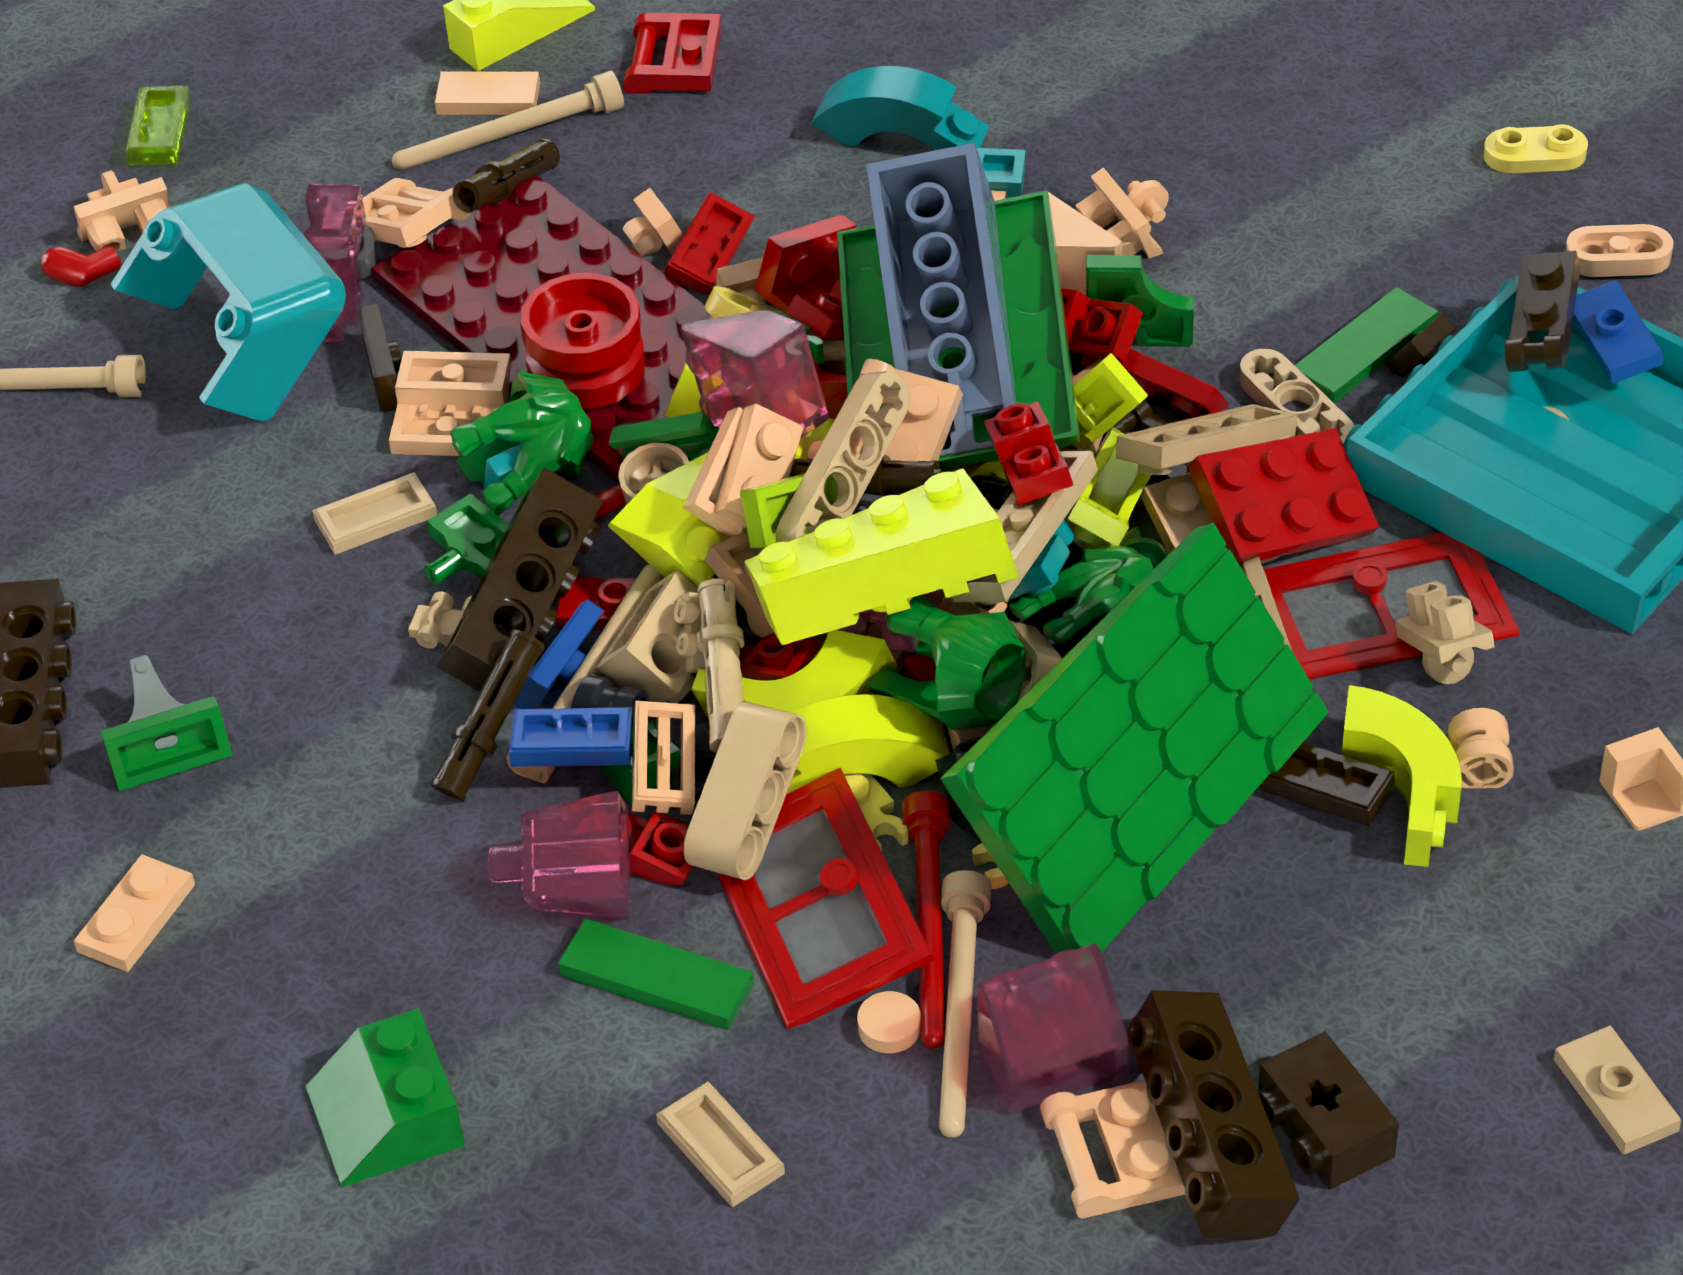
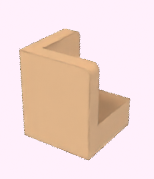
M1659 727L1605 746L1599 782L1635 830H1644L1683 816V759Z

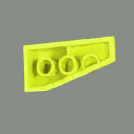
M800 405L781 414V416L803 426L794 459H807L811 444L817 440L825 439L829 431ZM709 452L647 483L608 525L662 576L667 577L678 569L697 587L704 581L711 580L716 575L705 561L711 546L729 539L683 508ZM743 527L741 533L747 531V528Z

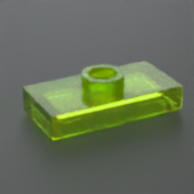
M188 86L139 87L126 147L129 165L179 163L191 103Z

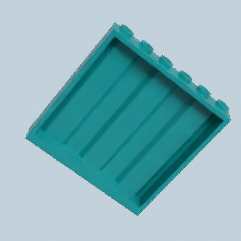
M1518 275L1515 279H1507L1500 287L1496 297L1485 308L1482 306L1478 307L1470 316L1467 325L1456 336L1449 335L1440 345L1437 354L1426 365L1419 364L1408 377L1406 384L1394 395H1386L1378 405L1373 416L1363 425L1356 424L1348 433L1343 445L1363 490L1632 635L1683 580V339L1642 319L1662 350L1664 364L1611 384L1573 323L1565 368L1548 369L1546 364L1529 365L1527 371L1509 372L1505 361V343L1507 339H1510L1519 280ZM1580 287L1577 288V295L1586 292V290ZM1544 407H1552L1560 410L1568 417L1569 420L1557 415L1556 413Z

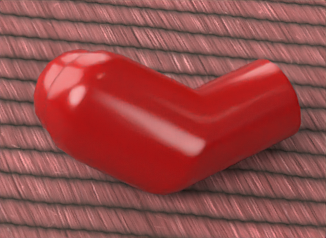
M111 245L89 255L63 247H53L43 254L40 263L43 272L51 279L77 287L93 282L120 269L122 266L117 252Z

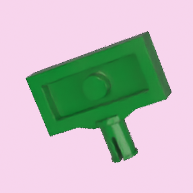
M470 493L427 521L430 537L448 552L424 566L426 576L431 582H434L435 586H439L443 581L460 570H467L481 579L509 524Z

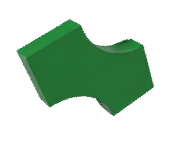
M1087 255L1086 296L1090 299L1129 303L1143 312L1135 334L1138 346L1190 347V345H1193L1194 297L1174 294L1156 285L1146 274L1142 265L1141 255Z

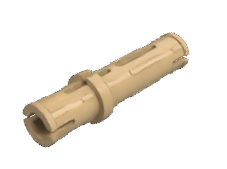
M724 579L707 580L698 586L702 632L699 631L697 633L698 649L703 653L705 661L707 709L710 725L709 744L710 749L716 753L734 709L744 702L739 648L744 646L743 630L737 625L735 584L732 581H727L724 591Z

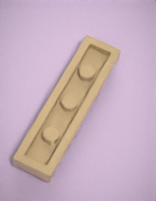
M1251 404L1117 436L1116 459L1137 463L1138 471L1152 475L1172 473V466H1188L1198 455L1273 441L1287 436H1296L1297 414Z
M1060 451L1068 466L1074 486L1053 492L1050 495L1020 506L1012 492L997 512L1019 578L998 583L996 575L992 574L967 581L970 592L953 596L954 602H979L983 605L1007 602L1097 473L1098 468L1092 451Z

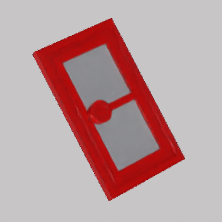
M1443 532L1264 569L1292 652L1309 680L1423 656V652L1397 637L1395 620L1410 616L1405 591L1430 582L1438 581L1445 585L1447 597L1462 595L1471 600L1474 621L1492 630L1494 641L1519 636L1518 626L1481 553Z
M841 768L786 794L761 863L751 878L743 880L717 873L786 1030L808 1023L934 960Z

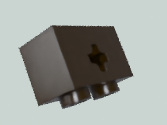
M1326 1031L1260 1063L1258 1094L1271 1127L1280 1126L1289 1137L1293 1156L1299 1167L1307 1175L1316 1172L1327 1188L1331 1190L1395 1157L1399 1122Z

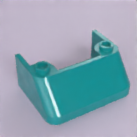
M240 183L159 211L147 223L143 234L110 285L115 291L167 308L176 309L183 306L208 267L230 294L215 318L216 338L227 355L199 399L203 404L264 422L274 416L341 314L346 292L339 276L271 196L263 189L246 183Z

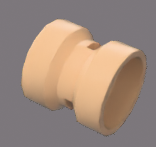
M1488 708L1465 710L1454 716L1448 725V738L1460 764L1462 788H1500L1513 777V758L1507 747L1510 737L1508 723L1505 717L1496 710Z

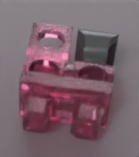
M308 184L305 201L310 227L305 230L303 235L339 276L346 292L343 310L322 342H340L344 338L346 325H359L360 323L358 311H360L363 298L360 279L371 276L373 274L371 267L379 263L374 235L370 228L365 226L366 214L360 185Z

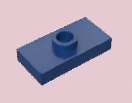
M1617 280L1576 295L1573 323L1611 384L1664 364L1662 350Z
M588 599L586 602L582 601L529 674L514 704L519 709H536L558 678L566 684L569 683L586 657L579 649L592 632L604 610Z
M632 707L514 709L509 746L511 767L630 765L633 738Z

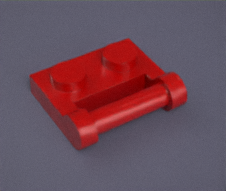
M640 14L635 19L633 29L636 44L632 64L625 71L623 80L625 92L630 94H649L651 90L711 91L722 32L721 14ZM661 38H667L663 65H651L655 42Z

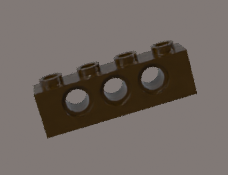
M543 467L525 492L436 665L438 669L480 692L509 639L508 636L501 634L494 624L505 627L509 633L512 629H516L535 637L541 642L544 640L558 614L550 609L555 596L564 598L580 569L572 565L577 552L579 551L585 555L600 531L601 525L593 520L603 502L601 499ZM540 536L550 540L555 548L546 545ZM517 580L526 582L533 592L525 590Z
M59 579L0 583V788L49 785L51 764H60L62 761L61 734L59 729L55 728L56 720H65L67 717L66 691L64 686L60 684L61 677L71 676V650L69 644L65 643L66 635H75L77 622L73 601L64 600Z
M1151 990L1137 1015L1133 1017L1127 1030L1128 1044L1138 1060L1146 1082L1148 1099L1155 1106L1166 1136L1167 1151L1175 1160L1185 1188L1187 1205L1194 1212L1203 1239H1262L1275 1236L1300 1198L1219 993Z

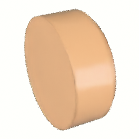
M885 991L874 994L867 998L859 1008L857 1015L859 1036L863 1043L874 1051L898 1053L911 1047L920 1036L921 1014L919 1007L912 998L903 993Z

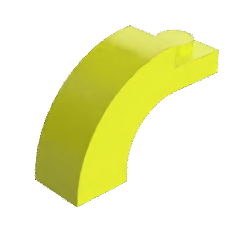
M1113 427L1109 429L1096 452L1097 473L1065 517L1075 534L1072 541L1083 549L1119 546L1129 529L1128 520L1131 512L1152 475L1138 471L1137 463L1116 459L1117 436L1124 435V433Z
M833 630L828 632L824 645L817 656L800 671L785 678L769 681L742 677L743 698L747 702L790 712L807 704L834 697L866 694L882 695L869 691L868 683L871 681V677L879 670L888 667L895 671L897 665L885 639ZM698 669L691 690L705 715L709 718L705 682L706 673L704 669Z
M1349 685L1342 755L1395 772V786L1403 794L1408 806L1404 864L1429 867L1431 847L1443 848L1446 822L1457 823L1462 776L1455 750L1442 730L1430 718L1412 705L1380 691Z
M883 695L840 696L820 700L790 711L791 713L801 715L805 720L806 740L787 794L838 768H841L844 775L856 773L872 774L888 779L899 788L913 786L938 771L935 760L950 754L942 722H940L939 718L923 713L908 701L905 702L895 697Z

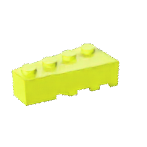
M963 468L955 472L936 474L930 477L922 486L901 495L882 497L873 502L868 509L844 519L836 518L825 521L809 534L790 542L771 544L764 548L759 555L745 560L765 617L781 645L854 625L859 619V612L871 609L875 612H887L890 615L910 609V601L913 597L943 589L946 598L970 592L967 581L995 574L998 583L1019 578L999 516Z

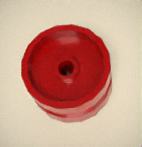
M572 273L547 281L532 291L522 305L520 325L523 344L526 347L527 373L562 379L568 390L578 397L582 409H597L616 403L637 388L645 375V351L641 336L640 305L631 288L613 277L597 273Z

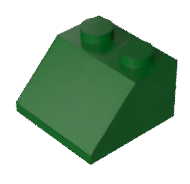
M419 1008L357 1028L306 1085L308 1096L341 1188L465 1146L457 1103Z

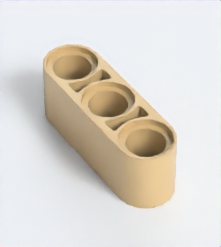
M747 701L740 703L734 709L686 833L684 856L688 865L747 880L754 875L763 858L804 748L806 723L801 715Z

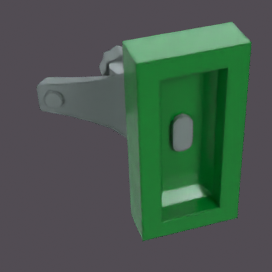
M147 655L129 661L134 688L132 716L127 723L100 731L119 791L233 756L215 696L189 704H182L167 692Z

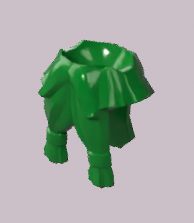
M518 371L516 379L512 381L509 403L501 405L486 417L482 416L470 424L455 427L450 433L452 444L459 454L455 462L467 479L474 482L484 483L487 459L523 443L517 454L514 470L501 481L489 484L482 492L485 502L498 516L508 510L514 501H517L525 494L543 467L553 473L558 470L570 477L579 478L584 459L594 440V436L591 434V419L582 409L578 397L568 390L562 379Z
M1113 546L1083 549L1081 560L1060 572L1057 583L1051 589L1034 597L1027 594L1014 598L1008 602V606L1012 615L1017 618L1026 619L1056 600L1077 597L1075 605L1065 611L1061 618L1054 619L1043 626V634L1046 638L1054 642L1063 643L1096 618L1093 629L1105 618L1108 611L1116 607L1154 568L1150 558L1140 555L1135 549L1130 547Z
M923 594L912 598L910 609L890 615L885 612V619L888 621L887 628L894 633L916 637L910 644L912 651L921 656H928L935 662V680L917 682L887 667L879 670L871 677L872 679L868 683L869 691L876 694L890 695L901 701H908L923 713L939 718L940 722L947 725L949 730L989 726L998 722L1008 710L1018 703L1020 688L1027 676L1025 647L1018 638L1015 626L1009 622L1005 612L953 615L936 608Z

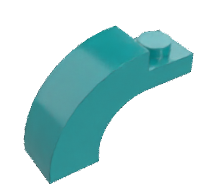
M899 66L865 68L839 79L826 91L811 122L812 125L846 146L856 147L864 138L875 133L899 132L913 136L935 150L974 142L976 148H980L989 128V125L951 101L957 86L933 74Z

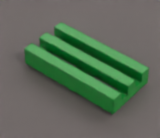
M703 411L613 427L609 444L614 449L623 448L621 456L625 459L629 453L639 446L653 442L668 443L680 448L690 462L709 452L720 428Z

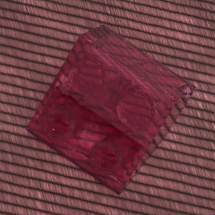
M765 309L688 322L680 328L687 350L685 352V360L695 376L701 396L699 400L701 412L704 411L709 416L714 426L721 427L727 411L737 407L744 410L745 407L755 403L803 426L801 438L829 420L803 324Z
M1097 943L1076 950L1061 951L1048 960L1016 971L1001 972L990 980L978 984L979 1058L1010 1115L1037 1106L1052 1094L1058 1092L1073 1093L1127 1073L1128 1037L1105 961Z

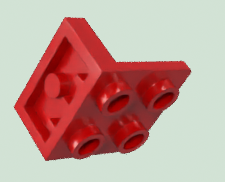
M841 214L768 237L754 291L771 303L775 309H779L784 313L787 312L795 294L816 297L821 292L830 294L836 280H840L837 232L855 229L856 224Z

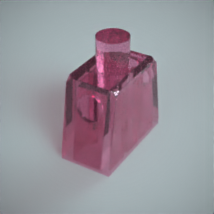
M618 791L606 792L527 811L521 818L522 844L489 847L488 870L491 882L522 881L523 898L533 910L618 919L630 918L628 807Z

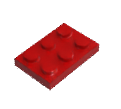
M1336 428L1198 455L1188 465L1211 523L1215 524L1227 544L1225 547L1227 550H1231L1239 565L1258 556L1260 560L1352 541L1371 535L1379 528Z

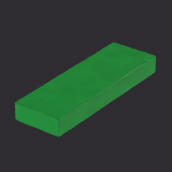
M1396 287L1294 366L1333 403H1336L1382 367L1420 331L1438 317V311Z
M586 918L558 963L561 976L726 1030L730 1029L754 985V974L751 971Z

